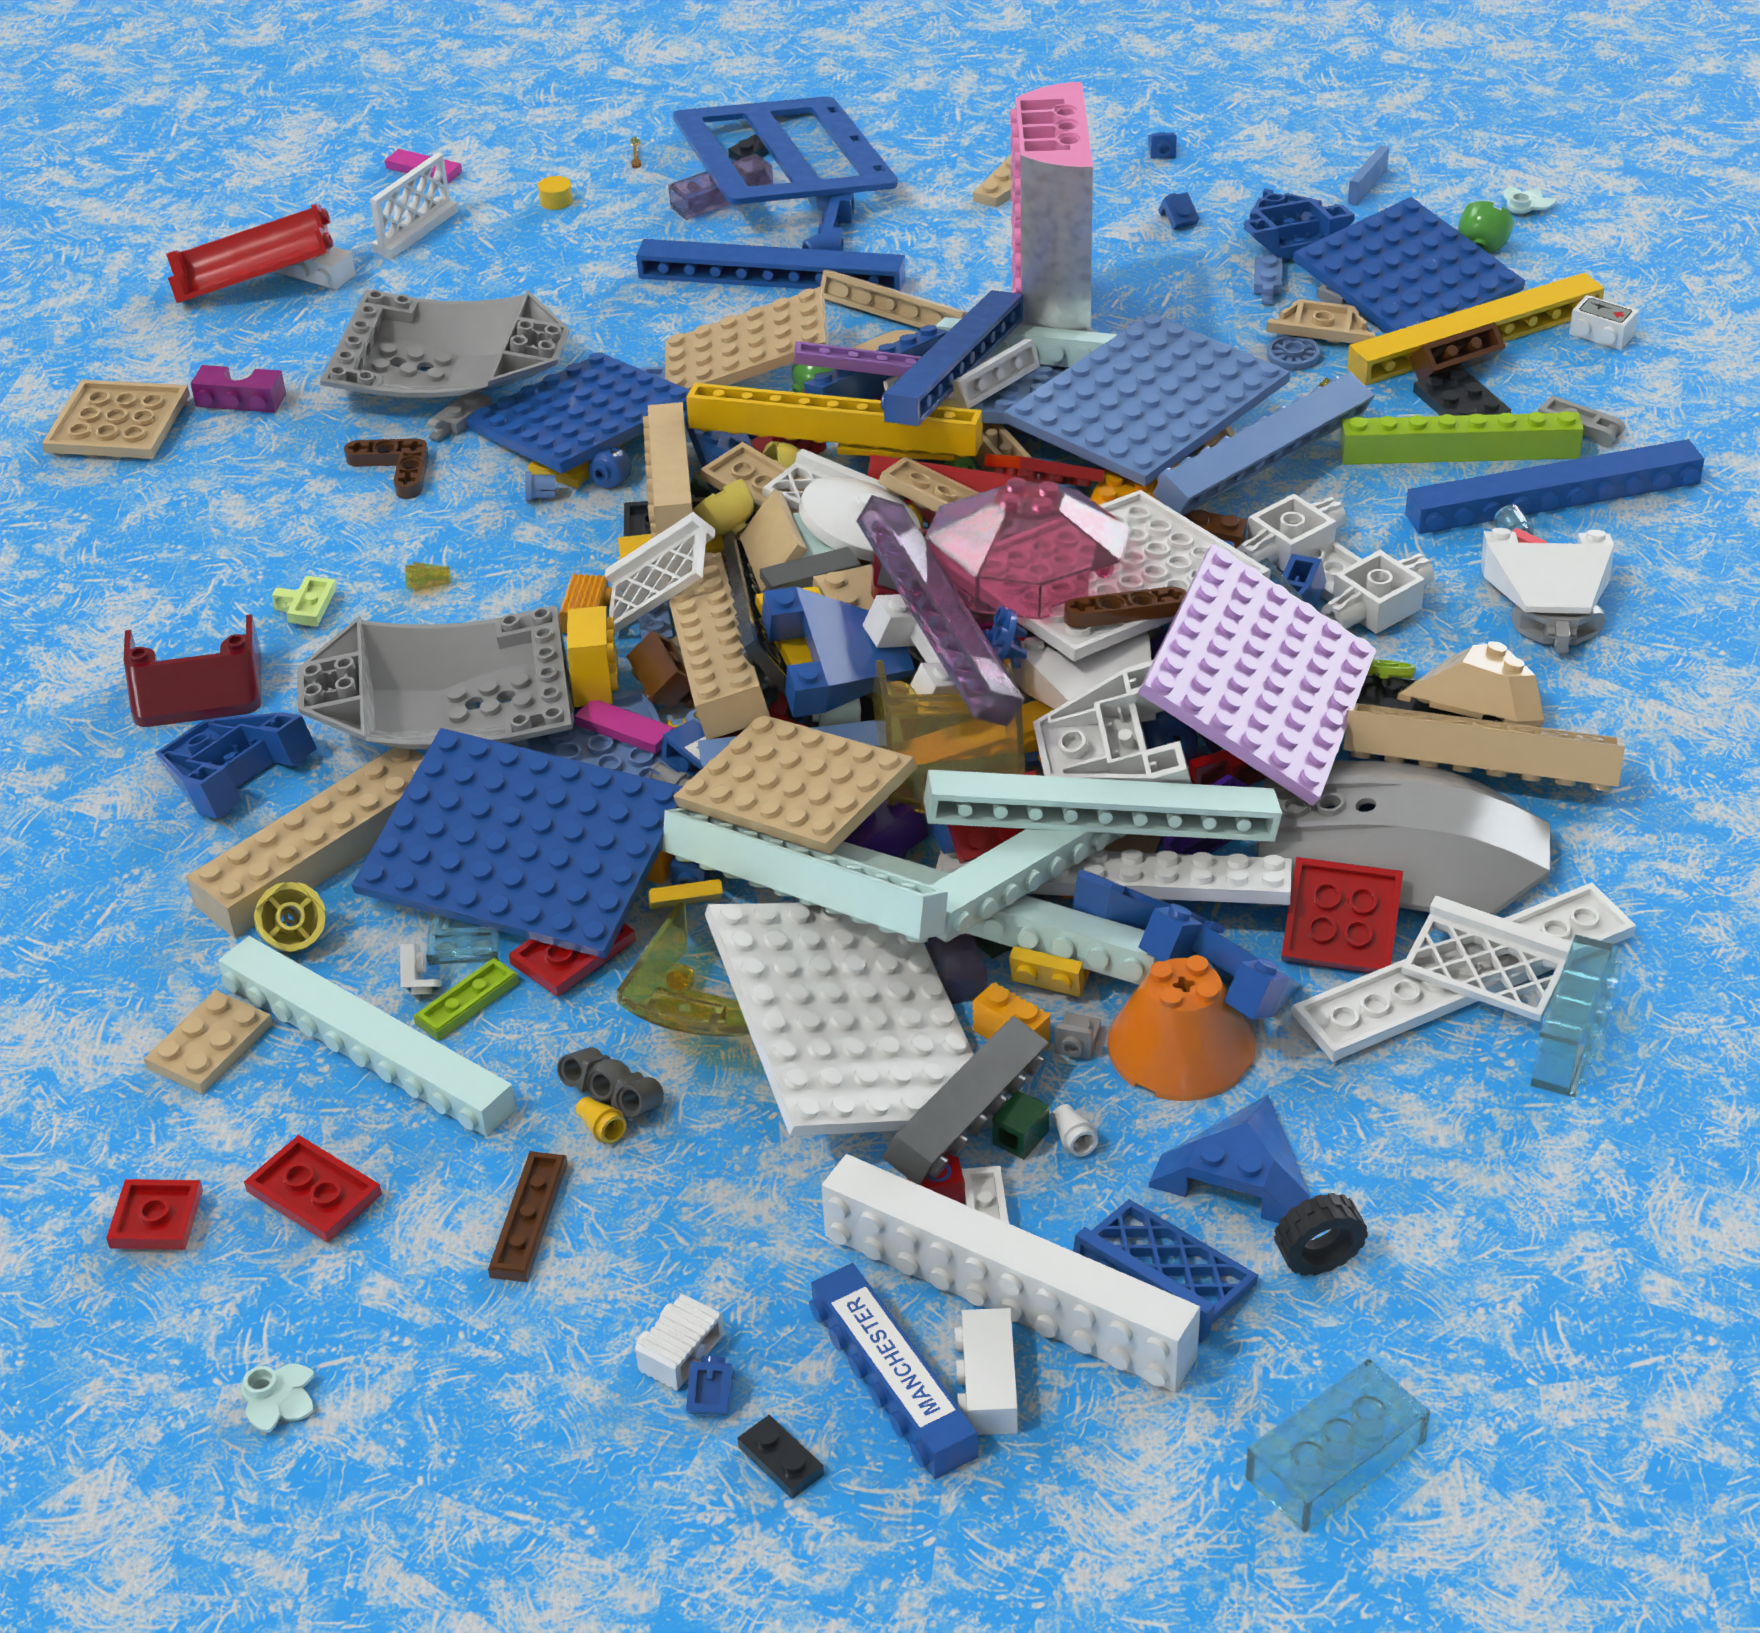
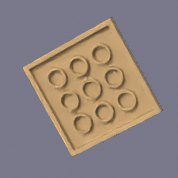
M81 379L43 440L44 453L154 459L190 395L188 385Z

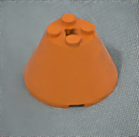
M1193 955L1189 958L1158 961L1151 965L1150 973L1113 1019L1108 1032L1107 1046L1113 1067L1133 1087H1136L1138 1084L1155 1091V1097L1162 1099L1194 1101L1222 1094L1240 1082V1077L1248 1067L1252 1066L1254 1061L1255 1035L1245 1015L1224 1002L1228 989L1218 973L1209 966L1208 960L1203 956Z

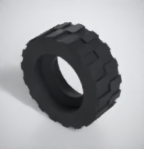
M1335 1193L1317 1195L1312 1199L1300 1202L1301 1204L1291 1208L1280 1219V1223L1274 1231L1276 1234L1274 1241L1288 1268L1295 1274L1300 1273L1302 1276L1318 1275L1346 1264L1349 1259L1354 1258L1358 1254L1360 1248H1363L1365 1245V1239L1368 1238L1366 1230L1368 1228L1353 1201L1347 1198L1346 1195H1336ZM1330 1230V1231H1328L1326 1234H1324V1235H1322V1236H1320V1237H1318V1238H1316V1239L1311 1240V1239L1314 1238L1316 1235H1318V1234H1320V1233H1322V1232H1324V1231Z

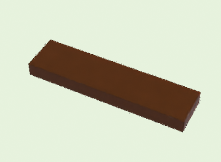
M529 1151L488 1268L490 1278L528 1282L568 1165L566 1155Z

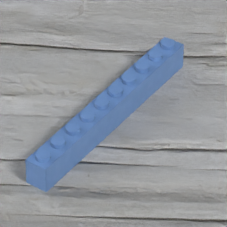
M1352 372L1340 378L1336 376L1326 386H1317L1309 395L1305 397L1299 396L1291 405L1279 407L1268 417L1266 415L1262 416L1254 425L1242 427L1232 437L1225 436L1217 445L1211 448L1209 446L1205 447L1197 456L1193 458L1186 457L1175 468H1166L1158 476L1157 481L1159 483L1152 494L1161 503L1183 516L1339 429L1342 419L1362 416L1375 394Z

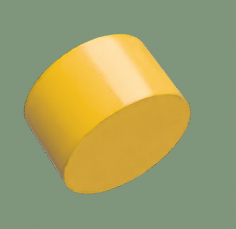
M550 176L538 183L539 200L542 207L558 210L572 204L571 181L568 178Z

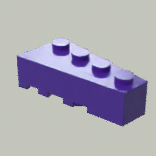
M905 787L893 792L843 842L899 857L927 838L929 833L917 802Z

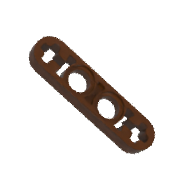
M1161 587L1073 598L1066 601L1064 605L1063 620L1071 627L1087 628L1175 617L1186 591L1179 587Z

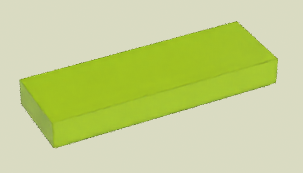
M493 958L413 1015L415 1025L437 1041H440L519 983L518 974L496 958Z

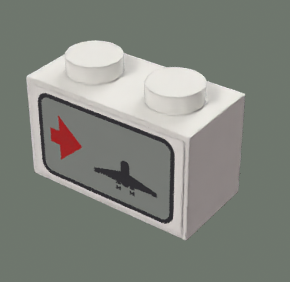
M1586 295L1572 310L1569 334L1622 350L1635 335L1639 311Z

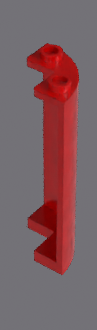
M313 204L310 209L182 252L175 250L166 253L173 276L168 277L176 303H181L329 253L331 248L334 247V243L327 224L331 223L327 209H322V206L319 204Z

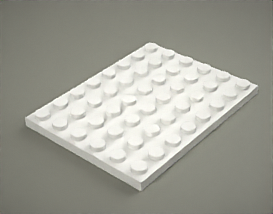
M1138 490L947 562L946 574L997 609L1000 606H1004L1016 611L1017 623L1063 653L1066 657L1076 661L1171 622L1174 617L1074 628L1067 625L1063 620L1064 605L1069 599L1161 587H1179L1187 592L1206 551L1212 543L1228 550L1235 558L1247 566L1254 567L1267 579L1270 578L1271 570L1147 493Z
M802 903L708 904L704 915L789 1136L899 1131L974 1055L924 943L908 941L906 935L901 933L882 932L879 930L878 925L872 923H856L852 921V916L846 914L828 913L825 911L826 907L820 905H805ZM989 1113L986 1116L989 1120L985 1126H992V1118L994 1116Z

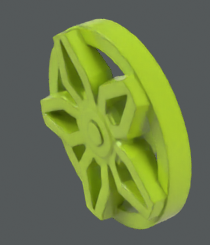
M1373 659L1367 675L1376 674L1377 677L1389 679L1393 676L1413 679L1414 674H1416V665L1393 660Z

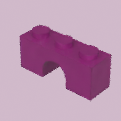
M202 365L190 383L196 407L276 413L286 396L281 370L254 369L253 373L245 379L231 380L229 367Z

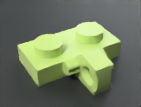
M305 576L299 589L275 588L272 594L274 609L287 612L288 623L318 627L336 591L335 579Z

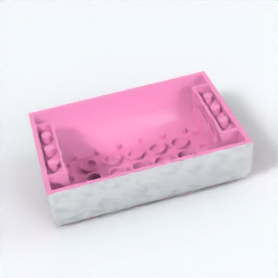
M1069 82L1050 85L1024 93L1015 98L1016 109H1010L1012 134L1010 135L1012 160L1010 162L1012 177L1011 270L1013 277L1011 289L1012 293L1023 294V321L1019 325L1091 332L1093 163L1082 82Z

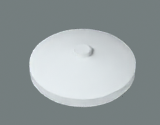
M825 477L815 480L805 488L799 503L800 517L804 525L815 537L835 550L849 547L856 558L872 561L875 529L879 524L892 523L921 528L917 516L904 501L875 484L859 479Z

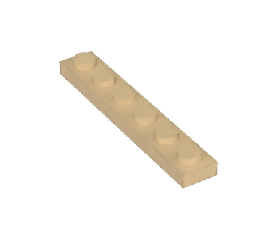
M823 270L820 287L824 299L918 328L926 325L936 326L945 317L962 319L968 313L961 309L838 272Z

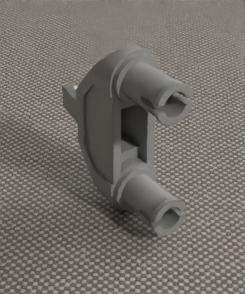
M1598 602L1591 614L1524 612L1515 603V608L1511 614L1512 623L1519 633L1542 644H1553L1556 653H1568V645H1577L1593 638L1602 630L1606 621L1605 613L1598 606Z

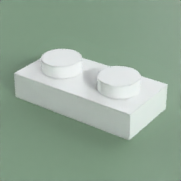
M990 1166L962 1169L965 1181L966 1206L1009 1224L1001 1167Z

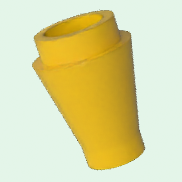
M584 1097L577 1103L575 1108L576 1114L583 1120L597 1141L614 1143L624 1135L627 1124L623 1113L619 1109L595 1101L591 1097Z

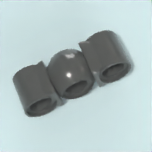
M589 1047L566 1054L558 1061L557 1073L562 1083L569 1087H577L582 1093L589 1091L596 1101L619 1109L625 1117H636L655 1110L661 1106L664 1100L663 1088L655 1078L644 1077L638 1071L632 1073L629 1067L621 1060L610 1059L609 1056L603 1055L597 1048Z

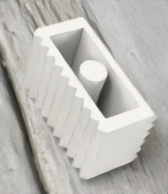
M680 1294L679 1298L675 1299L674 1304L669 1303L664 1307L655 1327H652L650 1332L644 1331L638 1338L635 1345L638 1370L642 1374L645 1373L648 1377L652 1376L654 1380H659L661 1384L665 1383L667 1387H672L675 1391L678 1390L689 1377L690 1361L701 1362V1357L707 1356L725 1334L723 1314L684 1294Z

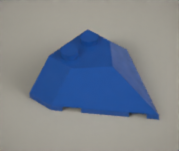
M1265 188L1263 190V197L1257 200L1250 212V219L1244 222V229L1277 258L1291 260L1294 257L1295 251L1350 226L1355 220V214L1344 205L1334 204L1333 206L1325 207L1322 206L1321 200L1289 193L1284 195L1273 194V190Z
M1080 869L1077 875L1072 909L1146 930L1154 908L1171 907L1174 903L1152 898L1097 874ZM1191 911V917L1217 933H1224L1226 926L1207 920Z
M1268 1095L1163 1153L1149 1182L1150 1188L1182 1197L1187 1196L1194 1179L1261 1197V1219L1280 1223V1219L1291 1208L1301 1204L1300 1202L1306 1199H1310L1307 1187Z

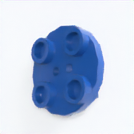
M1000 606L997 609L991 631L986 629L979 642V648L984 649L979 661V669L990 673L995 672L1000 665L1019 669L1021 667V660L1017 658H1027V651L1020 647L1021 639L1017 638H1026L1027 630L1017 625L1016 611L1004 606Z

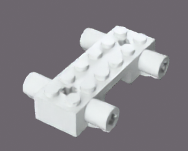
M1292 494L1249 516L1247 540L1237 550L1265 567L1274 564L1283 571L1291 554L1322 559L1327 582L1321 597L1327 600L1328 604L1322 607L1321 614L1330 620L1337 621L1344 629L1361 623L1377 634L1422 609L1424 587L1434 580V570L1430 560L1425 559L1421 554H1416L1409 559L1397 561L1382 550L1361 559L1335 541L1336 530L1346 524L1347 517L1342 503L1335 501L1334 498L1331 497L1323 502L1309 504L1296 494Z

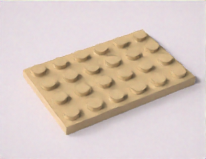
M821 287L805 289L798 295L789 298H779L772 304L763 307H753L746 313L737 316H726L714 324H703L693 331L672 335L669 339L665 340V380H669L691 390L694 383L727 386L794 363L795 341L829 345L825 301Z
M762 715L755 718L745 730L731 740L717 756L711 759L692 779L688 780L673 797L678 807L830 855L917 769V765L912 756Z

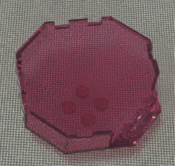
M1011 478L1007 480L1004 486L939 506L925 536V572L931 577L938 574L942 576V586L956 597L963 596V594L967 596L968 607L974 612L996 614L997 609L1000 606H1004L1016 611L1017 617L1042 620L1052 616V607L1064 604L1069 599L1088 597L1090 572L1095 571L1100 578H1107L1113 574L1114 564L1120 563L1131 528L1078 490L1061 487L1054 482L1035 483L1026 482L1021 478Z

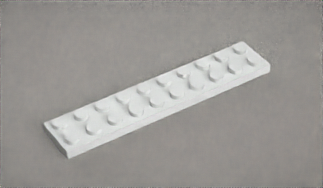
M1102 849L1088 856L1081 863L1066 869L1058 877L1042 884L1035 891L1027 894L1074 896L1079 870L1082 869L1156 899L1290 905L1292 859L1283 858L1278 855L1248 857L1237 853L1229 856H1214L1206 852L1189 855L1177 854L1173 851L1142 853L1134 849L1123 852H1112ZM940 850L936 869L952 873L971 861L959 863L956 853L943 854Z
M1592 882L1504 918L1574 942L1572 961L1634 936L1636 925ZM1473 942L1463 944L1468 956L1485 951L1483 946ZM1456 947L1438 952L1444 963L1461 958ZM1432 954L1418 958L1414 964L1425 969L1437 966ZM1508 954L1497 956L1503 968L1520 963L1518 958ZM1403 959L1294 1004L1292 1016L1331 1061L1334 1062L1479 1000L1402 974L1401 969L1405 961ZM1490 959L1473 964L1478 975L1496 970ZM1466 966L1449 971L1451 978L1459 981L1472 978ZM1543 966L1532 968L1536 977L1551 971V969ZM1525 971L1508 976L1513 986L1529 980ZM1501 979L1484 983L1486 990L1493 993L1506 990Z

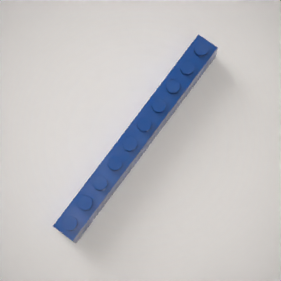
M643 239L636 254L639 279L815 289L821 285L823 270H831L898 291H902L906 279L905 255L656 239Z
M991 290L883 393L881 408L884 410V421L919 426L954 391L952 381L979 366L1023 321V294Z
M1686 439L1411 488L1407 490L1405 514L1417 533L1424 534L1700 484L1705 458L1692 442Z

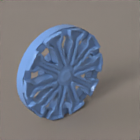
M1285 335L1275 338L1268 344L1267 357L1270 363L1281 366L1283 369L1289 371L1296 369V371L1307 369L1308 366L1313 367L1318 363L1320 347L1314 340L1308 337Z

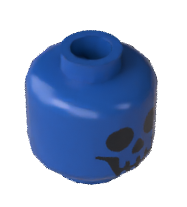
M612 447L597 453L589 461L588 466L589 475L593 482L604 489H612L628 478L632 469L629 456L618 447Z

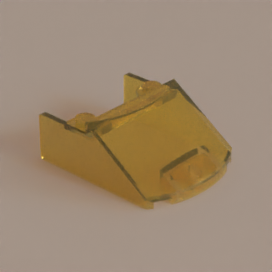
M1010 658L1003 661L1001 679L987 683L983 693L916 694L914 688L905 682L886 681L883 660H876L872 701L879 747L912 756L917 765V769L887 798L888 803L895 805L897 800L913 805L915 812L926 814L923 798L928 770L1001 774L1025 773L1021 693H1017Z
M678 902L617 989V1003L645 1021L679 1032L727 1037L751 1035L738 1000L690 990L695 981L694 971L689 966L677 963L687 949L686 904Z

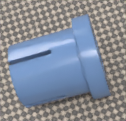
M525 472V500L532 501V498H555V475H531V472Z

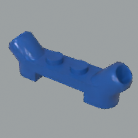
M854 193L816 197V206L823 211L822 224H819L817 235L803 241L802 249L844 251L843 228H840L841 223H852Z

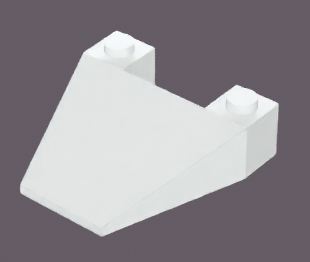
M1494 528L1492 531H1484L1481 569L1484 578L1524 612L1591 614L1611 578L1614 543L1610 534H1606V532L1601 530H1589L1587 533H1578L1577 544L1518 543L1515 532H1511V530L1506 528Z
M904 594L876 595L862 625L877 648L916 646L926 663L920 664L906 692L920 716L950 715L1016 687L1017 681L1007 666L1000 665L993 673L979 669V661L984 652V649L979 648L981 634Z
M1144 632L1076 661L1066 657L1060 651H1055L1051 645L1036 636L1028 637L1021 641L1020 646L1027 651V658H1017L1021 660V667L1019 669L1013 668V676L1025 693L1056 709L1122 669L1151 661L1149 634ZM1156 713L1140 717L1141 722L1156 720Z
M1153 660L1122 669L1033 721L1044 776L1192 784L1180 741L1152 749L1147 748L1140 717L1164 711L1138 694Z

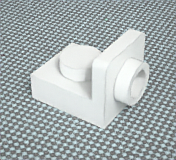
M400 944V987L411 988V995L432 994V987H442V980H421V973L426 972L425 951H420V945Z

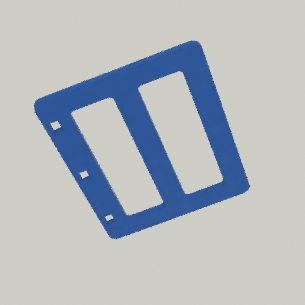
M824 96L683 109L673 112L674 122L727 202L739 205L894 189L898 186V178L839 103L832 97ZM812 113L860 176L830 179L818 178L773 116ZM739 119L746 120L787 176L790 183L748 186L705 123Z

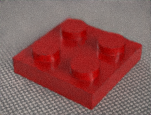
M125 1179L106 1237L109 1248L186 1250L203 1193L201 1181Z

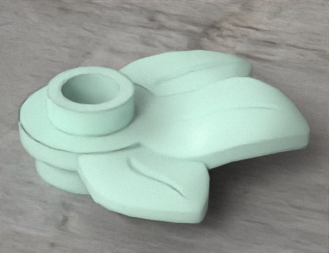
M1509 186L1503 192V197L1507 200V208L1516 215H1525L1532 210L1549 209L1556 202L1555 198H1542L1540 188L1521 192L1519 189Z
M287 1364L275 1371L267 1366H258L249 1370L244 1376L241 1385L242 1396L248 1403L245 1411L248 1421L262 1432H271L279 1419L292 1422L310 1416L313 1413V1403L303 1387L311 1381L314 1371L300 1364Z

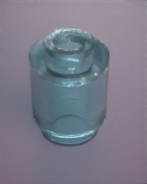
M1507 505L1495 514L1493 523L1496 528H1506L1511 531L1519 528L1534 535L1533 525L1519 506Z

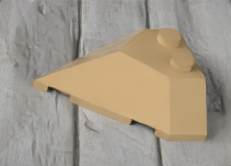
M1499 642L1472 645L1457 653L1398 693L1397 697L1398 700L1410 702V699H1416L1420 702L1428 703L1431 708L1482 719L1483 715L1499 717L1505 723L1528 726H1543L1544 723L1536 675L1525 666L1522 660L1517 659L1507 650L1504 644Z

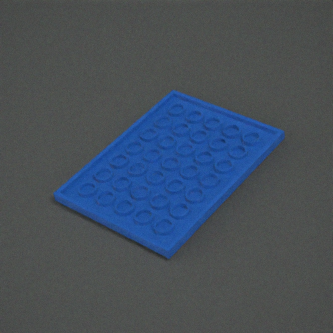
M440 728L351 886L356 894L606 959L662 848L665 810L681 808L677 806L673 796L683 786Z

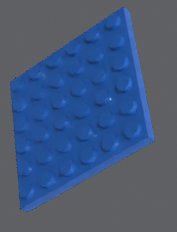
M1412 197L1295 251L1293 257L1295 263L1321 283H1324L1330 290L1343 297V300L1351 306H1355L1360 313L1386 333L1513 295L1523 290L1526 282L1513 270L1509 269Z
M597 352L589 355L588 359L580 363L568 365L565 370L557 374L545 376L542 381L534 385L522 387L519 392L511 396L499 398L496 403L488 407L476 409L473 414L465 418L466 428L562 474L594 458L597 453L616 447L643 434V416H648V405L683 402V412H687L686 396L690 390L602 352Z

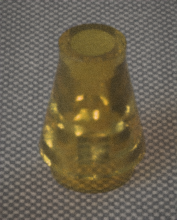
M413 561L412 565H405L406 588L414 589L417 592L443 584H450V567Z

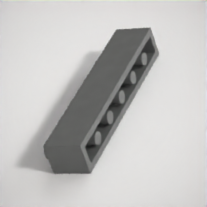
M1013 1015L894 1135L882 1159L918 1185H921L929 1176H932L934 1179L937 1178L949 1162L947 1157L950 1154L953 1157H957L969 1141L967 1136L972 1134L976 1137L989 1120L986 1116L989 1113L995 1116L1008 1100L1006 1095L1009 1093L1013 1096L1025 1084L1027 1080L1025 1076L1027 1074L1033 1077L1039 1071L1046 1060L1041 1055L1049 1042Z

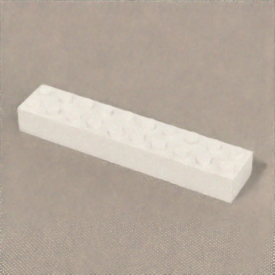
M848 1154L844 1155L821 1185L825 1236L836 1244L853 1248L872 1260L882 1261L897 1268L903 1274L913 1275L929 1282L939 1290H947L966 1299L975 1306H982L987 1309L1011 1308V1322H1018L1032 1328L1044 1337L1061 1341L1072 1346L1080 1353L1090 1354L1108 1362L1118 1370H1126L1157 1387H1164L1176 1392L1197 1359L1200 1306Z

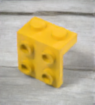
M1013 946L1009 956L1012 981L1076 997H1081L1091 971L1083 968V962Z

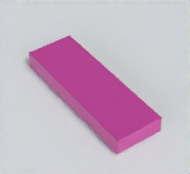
M397 149L384 160L385 167L408 173L431 156ZM444 160L447 183H449L462 172L461 163ZM433 166L432 172L430 174L431 178H433L436 166Z
M600 700L589 701L574 715L575 725L657 754L662 749L663 734L674 729L672 726Z

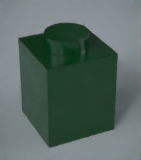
M1018 1090L992 1118V1144L1023 1160L1026 1159L1049 1132V1105Z

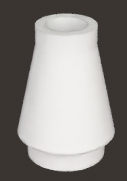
M1068 1104L1060 1105L1053 1111L1052 1119L1056 1123L1065 1151L1079 1157L1090 1154L1098 1144L1096 1127L1075 1112Z

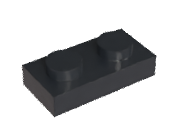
M757 134L741 140L738 144L728 148L729 157L745 165L769 153Z
M771 1415L766 1416L737 1437L738 1448L791 1499L824 1476L823 1464Z

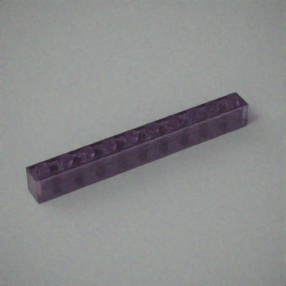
M871 495L856 522L973 717L1008 726L1025 701L1023 695L904 505Z

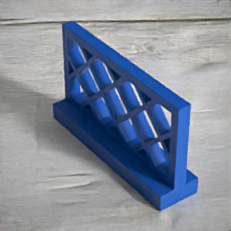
M1130 1199L1094 1229L1089 1230L1084 1227L1075 1234L1073 1252L1200 1306L1198 1338L1200 1343L1210 1335L1212 1324L1257 1284L1258 1274ZM1130 1215L1142 1222L1144 1226H1124L1123 1220ZM1127 1237H1146L1148 1245H1128ZM1154 1237H1167L1174 1241L1175 1245H1156ZM1104 1238H1119L1121 1245H1114ZM1178 1256L1180 1264H1160L1159 1257ZM1186 1256H1200L1208 1264H1188ZM1136 1257H1151L1153 1264H1146ZM1168 1276H1184L1185 1284H1179ZM1192 1276H1211L1213 1284H1193ZM1219 1276H1233L1240 1280V1282L1237 1284H1221ZM1201 1296H1216L1218 1302L1214 1305Z

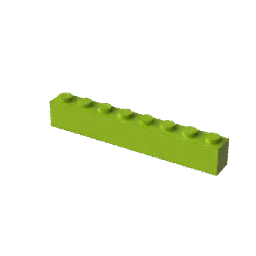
M1569 411L1560 413L1532 412L1530 414L1502 413L1499 415L1472 414L1453 416L1445 414L1442 416L1425 417L1420 415L1411 417L1384 416L1381 418L1354 417L1342 419L1339 449L1342 465L1579 459L1584 428L1579 412Z

